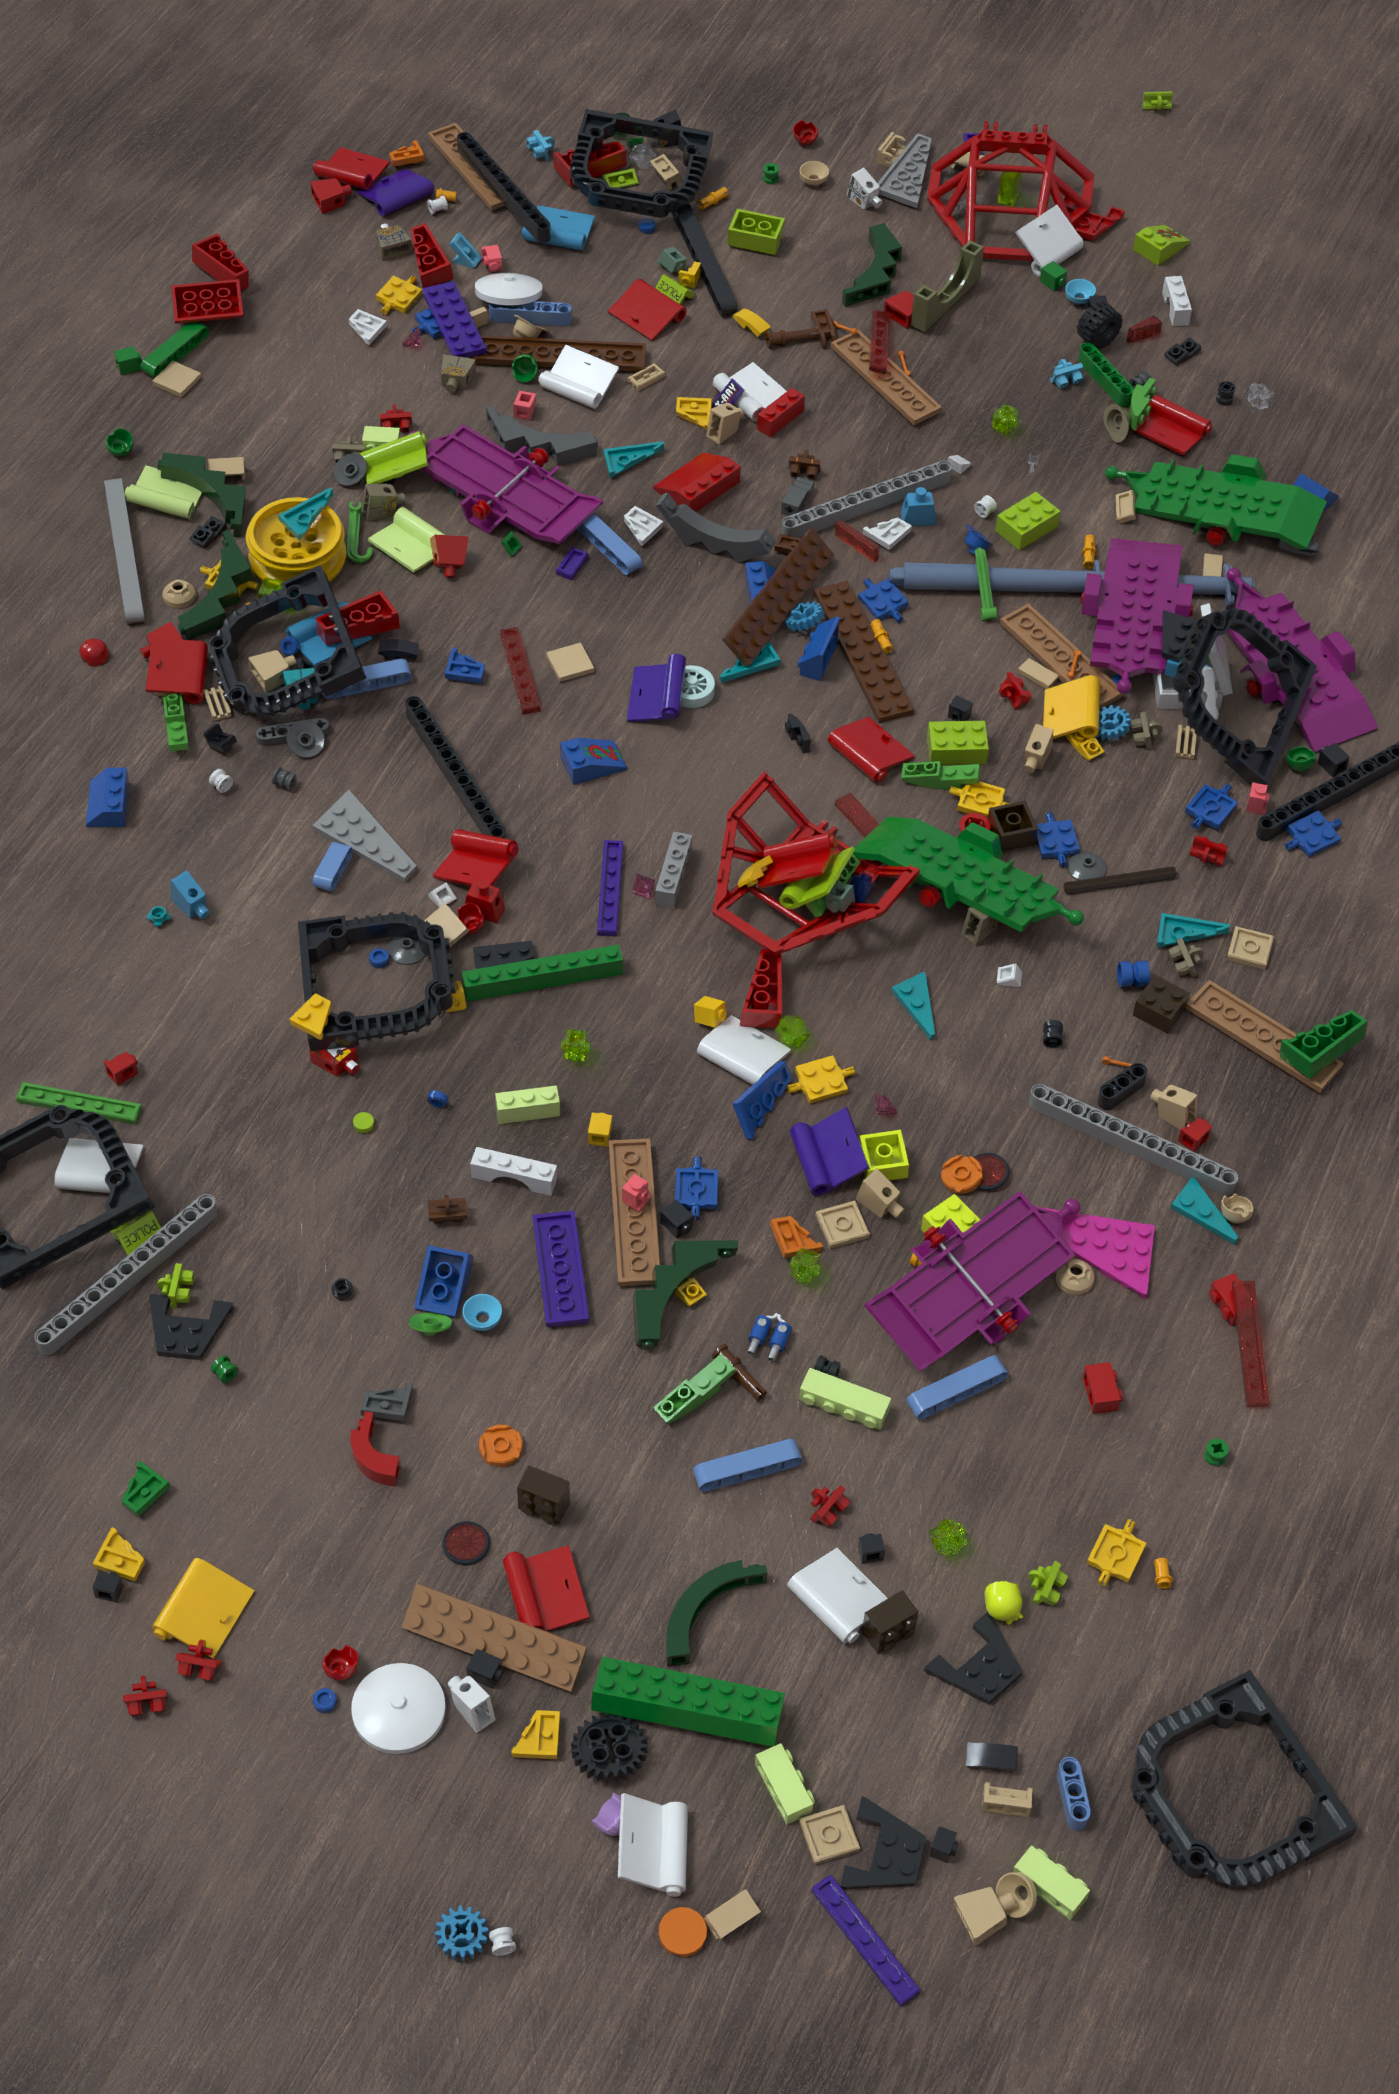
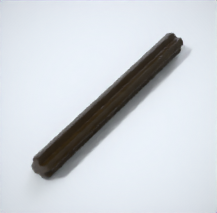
M1172 866L1064 883L1063 889L1068 894L1175 878L1176 869Z

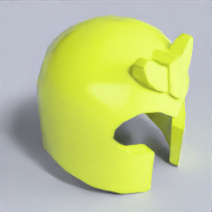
M1000 1581L991 1583L986 1587L984 1592L987 1612L991 1617L999 1621H1006L1008 1625L1013 1621H1017L1018 1618H1023V1615L1020 1613L1022 1597L1018 1584Z

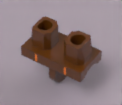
M805 449L804 454L798 453L797 457L789 456L790 476L798 477L800 470L807 471L806 477L808 479H816L817 473H820L821 460L815 459L814 455H808L809 450Z
M444 1195L445 1199L428 1200L429 1222L433 1221L434 1224H441L444 1220L463 1222L464 1219H467L466 1198L449 1199V1195Z

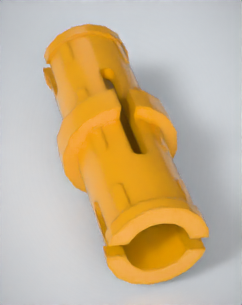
M722 187L716 192L708 193V196L697 201V204L701 203L698 207L704 210L712 204H718V201L729 196V193L725 194L728 191L727 188Z
M1086 535L1084 537L1082 555L1084 556L1083 567L1086 569H1092L1094 566V558L1097 552L1094 535Z
M873 620L870 626L875 633V639H878L885 654L891 653L893 646L889 641L888 632L883 628L881 620Z

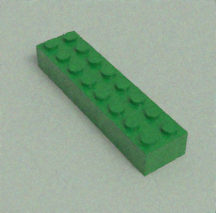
M602 1657L592 1691L591 1710L774 1747L783 1712L785 1693Z

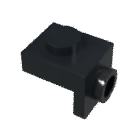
M217 723L203 733L210 749L225 752L231 749L232 745L237 742L234 735L224 733Z

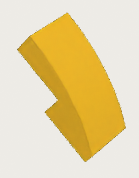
M745 308L732 316L743 329L749 327L757 337L766 333L771 327L760 316Z
M1078 731L1065 735L1072 746L1088 761L1104 753L1095 737L1085 738Z
M770 855L755 862L745 870L737 884L739 888L747 885L749 888L758 883L757 879L764 876L763 871L767 870L766 865L773 862Z
M695 1278L688 1279L674 1292L689 1307L707 1295Z

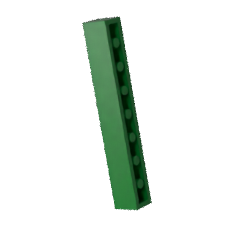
M618 944L462 971V985L466 1002L623 975V958Z

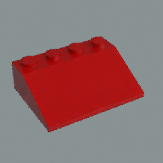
M239 279L171 285L175 324L244 317Z
M703 452L655 484L653 489L660 495L668 492L678 506L686 504L693 511L697 512L740 482L741 466L729 457Z

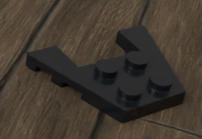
M150 1294L157 1355L201 1360L215 1339L216 1332L225 1323V1318L232 1312L233 1302L214 1300L210 1318L198 1319L167 1315L170 1302L168 1295Z
M987 1612L973 1624L972 1628L987 1642L981 1650L958 1670H955L939 1654L925 1666L924 1672L941 1678L942 1682L948 1685L953 1684L961 1688L962 1692L989 1705L1021 1677L1022 1671L994 1620Z
M861 1797L856 1820L880 1826L870 1871L845 1865L840 1887L842 1889H849L854 1887L870 1888L872 1886L894 1887L915 1885L926 1836L866 1797Z

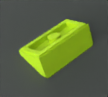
M634 168L606 174L602 178L610 187L625 188L639 184Z

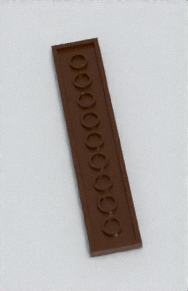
M480 335L486 346V353L473 356L476 364L512 365L517 356L529 354L536 360L538 367L551 368L555 365L565 345L618 366V371L639 372L645 368L646 343Z
M813 528L807 530L722 639L744 667L749 666L790 614L791 610H793L834 557L833 552Z
M845 581L814 589V596L822 606L826 620L840 617L838 643L878 722L881 723L913 715L914 708L884 650H882L883 648L878 639H875V633L849 582Z

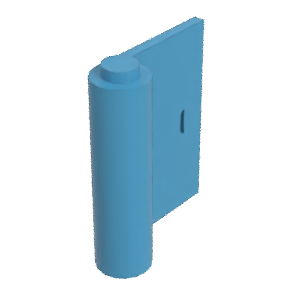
M537 206V209L551 224V240L543 244L580 251L584 250L595 220L594 215ZM523 226L522 236H524V240L541 243Z
M341 601L338 603L339 608L347 604H350L346 603L345 601ZM330 608L324 609L285 629L287 637L293 636L299 641V651L314 667L320 662L328 661L336 648L343 644V642L325 645L317 634L315 618L331 612ZM369 635L352 639L354 646L357 647L372 640V637Z

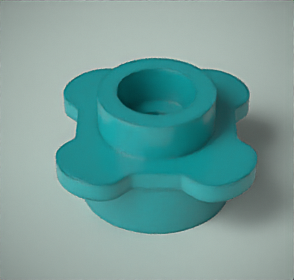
M161 906L152 908L150 913L147 914V919L154 922V925L157 927L171 918L170 913H166L165 908Z

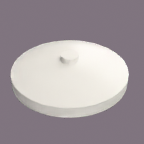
M491 274L476 281L475 294L478 298L493 304L521 305L538 300L542 296V284L539 280L523 274Z
M395 1663L374 1670L361 1681L354 1693L351 1710L355 1729L369 1746L389 1754H404L422 1748L437 1735L445 1718L446 1706L443 1690L433 1675L416 1665Z

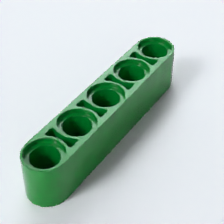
M199 322L187 323L143 359L140 366L141 370L156 378L172 361L179 362L202 343L209 335V328Z
M1083 343L1080 346L1078 362L1082 363L1083 368L1117 405L1125 408L1129 407L1134 388L1093 344Z

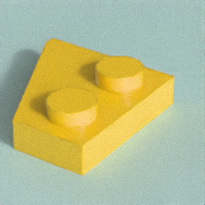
M677 397L676 416L707 430L712 399Z
M315 993L289 1019L290 1024L321 1040L323 1038L324 1026L327 1025L328 1015L332 1009L331 1001Z
M112 1527L93 1562V1568L104 1572H114L122 1578L135 1582L145 1561L137 1551L132 1549V1545L127 1540H124L118 1534V1531Z
M536 1710L531 1718V1723L521 1734V1739L516 1747H513L512 1757L557 1759L560 1711Z

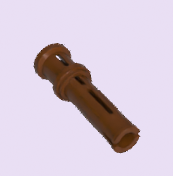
M811 328L790 332L780 330L776 333L766 332V345L771 347L776 344L785 345L787 342L817 339L818 334H811L817 332V329Z
M726 1344L721 1345L714 1351L712 1358L715 1359L722 1354L735 1368L736 1372L733 1376L757 1402L761 1400L759 1397L763 1399L766 1396L767 1391L744 1369L740 1358L735 1357L728 1350Z

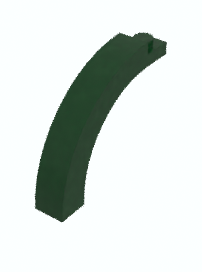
M742 1560L730 1562L708 1571L687 1588L676 1603L668 1623L666 1635L667 1667L690 1663L689 1635L695 1619L702 1609L713 1599L727 1591L744 1586L767 1583L766 1565L753 1564L743 1568Z

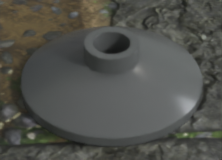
M351 453L343 456L335 466V479L343 486H353L359 483L367 472V462L360 454Z
M305 720L298 721L288 730L287 744L295 755L302 758H310L322 750L324 734L315 723ZM305 738L307 740V744H303L301 742V739Z
M1091 852L1075 854L1068 862V871L1075 880L1104 877L1106 874L1107 866L1105 861L1099 855Z
M394 937L388 944L389 957L396 963L411 965L425 957L417 940L408 937Z

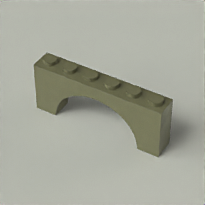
M969 240L961 248L956 267L939 292L923 285L914 293L911 326L926 332L980 279L983 246Z

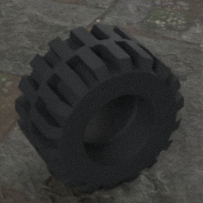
M1099 301L1088 307L1081 315L1082 317L1077 325V333L1085 342L1093 344L1097 349L1103 348L1107 344L1109 345L1119 334L1123 322L1122 315L1105 301Z

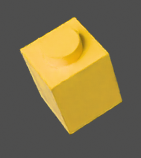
M704 996L694 1004L696 1023L715 1028L726 1019L725 1001Z
M592 1112L588 1129V1144L608 1147L612 1131V1115Z

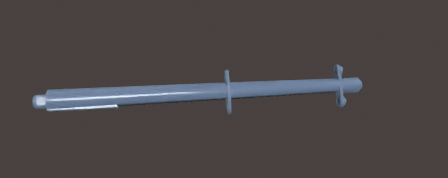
M1094 560L1093 571L988 567L991 591L1084 593L1087 573L1100 574L1102 579H1104L1105 572L1100 571L1099 560ZM904 562V567L889 569V582L895 586H903L905 590L980 591L976 564ZM1228 564L1223 565V577L1178 576L1177 587L1179 583L1194 585L1193 594L1224 595L1225 608L1234 606V595H1238L1239 590L1235 582L1228 581L1226 577L1227 571L1232 568ZM1241 577L1244 583L1255 589V581H1252L1251 577Z

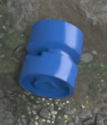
M1130 961L1118 962L1117 978L1119 987H1131L1133 984L1137 987L1147 986L1150 981L1148 961H1135L1134 964Z

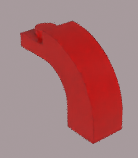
M365 1411L363 1419H359L357 1430L351 1429L350 1434L355 1464L372 1481L383 1485L396 1486L400 1471L399 1456L382 1454L371 1446L370 1441L375 1425L374 1413Z

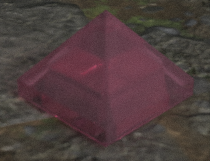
M417 328L409 334L402 345L404 347L420 346L421 329Z
M637 873L632 892L650 898L655 879Z
M880 1094L875 1095L876 1113L896 1114L898 1112L888 1097Z

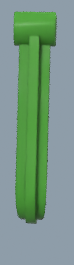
M353 501L349 503L347 557L351 561L360 564L367 562L371 558L372 548L369 547L367 549L366 555H358L362 504L359 502L358 507H353Z
M979 547L975 550L982 604L980 615L982 621L996 619L997 611L996 607H993L986 553L984 549Z

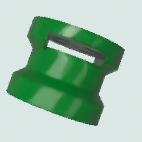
M774 163L765 164L763 166V181L767 184L777 183L779 180V166Z
M226 1355L216 1359L211 1366L212 1373L217 1374L222 1383L230 1382L239 1371L235 1364H231V1360Z
M1216 1438L1210 1440L1204 1453L1206 1462L1212 1466L1224 1464L1229 1451L1227 1443Z

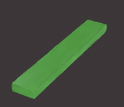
M22 1082L16 1097L17 1103L49 1109L58 1105H65L69 1110L79 1109L84 1112H94L107 1120L136 1125L142 1109L141 1104L25 1082Z

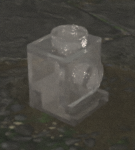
M647 144L635 145L629 156L630 161L633 160L641 169L646 168L647 170L653 167L650 161L657 158V155Z
M1253 383L1248 387L1246 398L1254 409L1258 411L1271 407L1274 393L1273 391L1270 392L1264 383Z

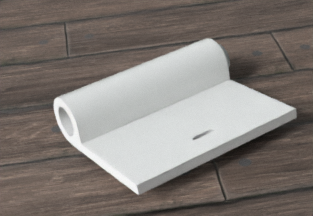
M1055 205L1015 232L1035 259L1031 264V268L1037 276H1040L1042 267L1052 261L1059 265L1080 251L1084 245L1083 239L1058 205Z
M565 345L551 372H542L538 381L540 386L596 409L618 372L619 367Z
M754 362L731 377H728L725 373H720L713 379V386L720 393L732 378L745 389L734 405L737 408H741L743 413L754 422H757L758 413L787 392Z
M732 1015L706 1035L697 1048V1054L751 1085L755 1084L791 1052L789 1047L753 1027L740 1026V1020Z
M69 1138L55 1173V1188L110 1193V1189L105 1183V1176L110 1171V1167L96 1140ZM123 1143L136 1168L144 1148L143 1145Z
M838 1548L797 1572L787 1584L788 1588L843 1644L848 1642L851 1644L859 1637L858 1631L863 1625L864 1613L888 1599Z
M621 1794L618 1878L666 1892L668 1896L672 1897L680 1896L686 1890L687 1804L669 1802L659 1805L632 1795Z

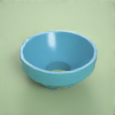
M1074 279L1067 283L1065 294L1076 305L1086 304L1089 301V296H1095L1096 288L1088 280Z
M477 1294L465 1302L462 1311L463 1318L466 1324L474 1330H490L500 1322L502 1307L495 1297L488 1294ZM480 1314H485L489 1317L488 1321L484 1323L477 1321L476 1318Z

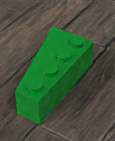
M1353 1010L1330 1019V1022L1325 1025H1316L1309 1032H1300L1296 1034L1295 1038L1282 1040L1280 1058L1311 1079L1366 1037L1367 1020Z

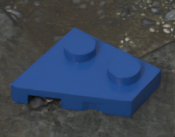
M452 647L445 670V678L482 683L485 665L473 660L467 654L465 656L458 653V649Z

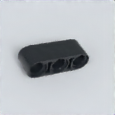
M1134 1063L1103 1084L1098 1095V1106L1103 1110H1111L1143 1088L1148 1072L1147 1067L1141 1063Z

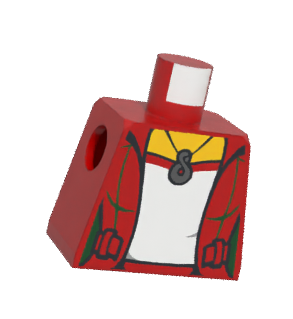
M354 1046L318 1051L309 1050L311 1062L334 1076H339L345 1070L354 1075L360 1068L356 1063L358 1060L357 1050Z

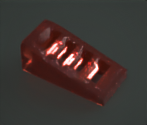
M1152 315L1128 329L1127 342L1131 343L1159 335L1162 321L1155 315Z

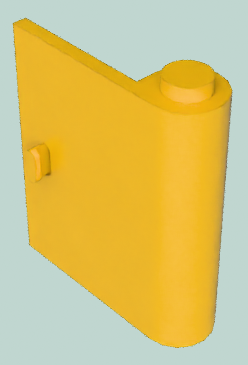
M1089 675L1045 689L1043 726L1054 730L1053 739L1077 731L1085 738H1093L1098 735L1100 679Z
M194 1558L152 1625L153 1635L163 1641L174 1637L188 1646L190 1644L198 1645L200 1639L205 1640L206 1647L213 1649L211 1656H205L214 1659L254 1590L200 1558Z

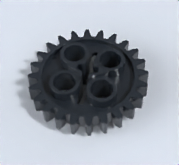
M601 1713V1718L597 1719L593 1715L591 1723L584 1720V1727L578 1726V1733L573 1734L571 1752L575 1766L580 1767V1773L587 1771V1778L596 1775V1782L601 1777L605 1778V1783H608L610 1778H613L615 1783H617L619 1776L627 1780V1773L635 1775V1768L641 1769V1761H646V1753H648L647 1736H644V1729H639L638 1722L632 1724L631 1718L623 1720V1716L615 1718L613 1714H610L609 1717H606L604 1713ZM604 1731H608L609 1733L611 1750L613 1751L614 1764H611L608 1745L606 1744V1736Z

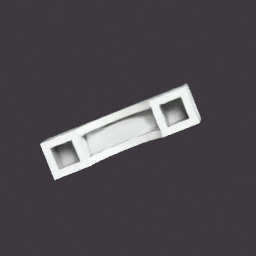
M476 1147L470 1163L471 1178L492 1182L497 1177H511L526 1184L532 1192L552 1196L557 1181V1165Z

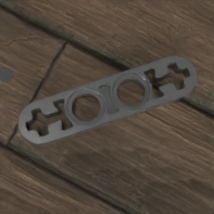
M326 719L305 720L311 721L319 727L322 726L320 729L324 736L329 733V722ZM296 722L265 726L257 729V743L262 746L286 743L287 735L281 736L279 732H288L290 727Z

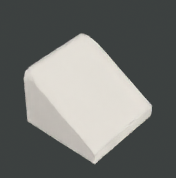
M959 455L949 456L947 460L952 463V469L959 474L963 473L972 464Z
M447 882L428 894L429 898L438 907H441L444 903L448 905L457 899Z
M1017 964L998 967L997 985L1021 987L1022 971Z

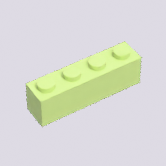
M809 1368L800 1387L799 1400L805 1404L818 1406L826 1412L842 1415L847 1420L858 1421L869 1428L881 1430L890 1410V1397Z

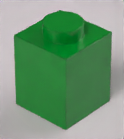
M1054 261L1041 268L1040 282L1051 290L1055 291L1066 284L1067 271Z
M134 346L114 351L120 375L141 370L140 363H142L140 352L137 353Z

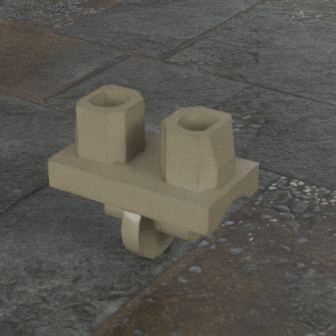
M348 436L347 441H341L340 444H332L336 464L347 454H360L365 451L364 445H359L358 441H352V436Z
M1140 712L1141 718L1131 720L1133 732L1143 731L1133 734L1135 746L1146 745L1147 750L1152 749L1150 735L1157 738L1163 731L1161 723L1155 720L1148 724L1146 712Z
M1180 938L1177 940L1178 945L1169 949V953L1173 962L1184 958V961L1175 964L1179 976L1190 973L1193 978L1197 976L1192 961H1195L1196 964L1201 963L1204 951L1200 947H1195V945H1191L1189 947L1190 951H1187L1183 939Z

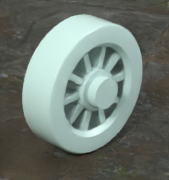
M686 666L681 706L686 708L702 707L708 704L714 697L715 679L703 667Z

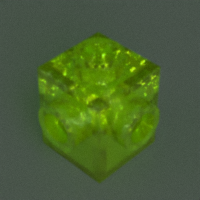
M1004 403L994 412L992 428L1007 435L1019 423V410Z
M786 1015V1017L779 1021V1025L775 1029L782 1043L795 1048H800L812 1034L805 1026L804 1020L799 1016Z
M567 1028L566 1037L561 1042V1051H564V1059L585 1061V1056L590 1054L591 1042H588L587 1031Z
M805 1248L799 1249L796 1257L793 1256L790 1261L789 1268L792 1269L790 1275L794 1276L795 1280L799 1282H811L820 1274L821 1265H819L822 1254Z
M952 1519L943 1520L937 1527L928 1531L935 1551L944 1556L957 1553L961 1550V1547L968 1544L965 1537L967 1536L966 1529L961 1523Z

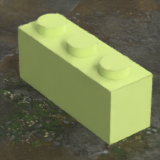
M557 1085L495 1093L499 1124L560 1116Z
M780 1743L756 1754L755 1765L786 1825L799 1820V1818L812 1814L815 1801L810 1790L806 1791L802 1784L804 1779L801 1772L794 1769L791 1753L788 1749L784 1750Z
M1032 1845L1013 1869V1872H1020L1028 1876L1036 1888L1037 1895L1069 1920L1074 1917L1088 1898L1090 1890L1085 1882L1072 1877L1064 1866L1059 1863L1055 1864L1043 1850L1036 1849Z

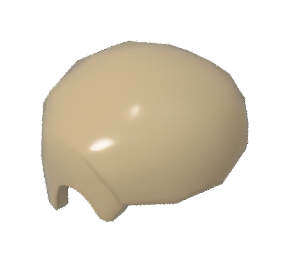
M1237 1194L1230 1198H1227L1226 1195L1223 1197L1221 1211L1223 1217L1229 1222L1242 1223L1249 1220L1253 1215L1254 1208L1252 1202L1246 1197L1238 1196Z

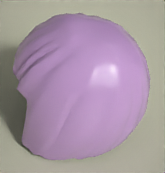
M613 1793L612 1797L601 1807L598 1816L592 1820V1823L607 1835H620L621 1796Z

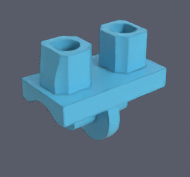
M535 130L533 131V137L526 138V145L528 149L533 148V155L536 159L543 157L545 161L550 160L548 151L553 150L555 140L552 137L543 138L539 131Z
M1065 359L1059 360L1058 366H1055L1053 377L1050 378L1051 384L1056 382L1059 389L1065 388L1069 384L1067 380L1071 378L1073 384L1081 383L1083 380L1081 373L1083 369L1082 363L1072 365L1071 362L1067 363Z

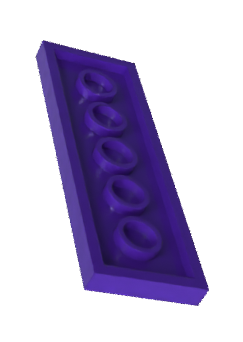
M455 282L422 288L424 299L450 354L467 358L486 353V346Z
M575 1211L532 1215L546 1328L589 1323Z

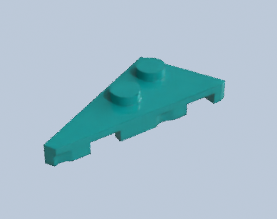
M664 442L603 449L609 477H614L664 450Z
M330 487L278 515L279 521L298 540H301L333 497V489Z
M768 641L749 666L744 667L739 659H737L731 669L727 668L723 671L719 680L723 683L780 665V658Z
M1162 913L1156 947L1178 944L1177 940L1180 938L1184 942L1226 934L1229 933L1230 924Z
M922 972L893 986L891 992L929 1040H932L935 1036L926 973Z
M1191 1177L1172 1203L1171 1209L1235 1245L1238 1235L1197 1180Z

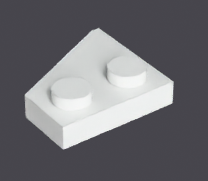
M358 309L349 318V325L366 344L370 345L387 327V321Z
M636 506L624 515V522L641 546L663 527L662 520Z
M895 518L888 522L877 523V527L871 529L868 526L864 527L862 534L890 550L912 531V526L900 518Z

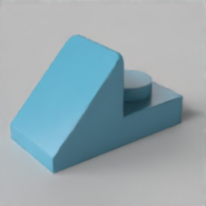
M461 232L456 234L449 243L451 248L457 253L452 261L456 264L473 269L482 258Z

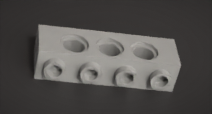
M673 831L655 890V905L675 908L692 851V835Z

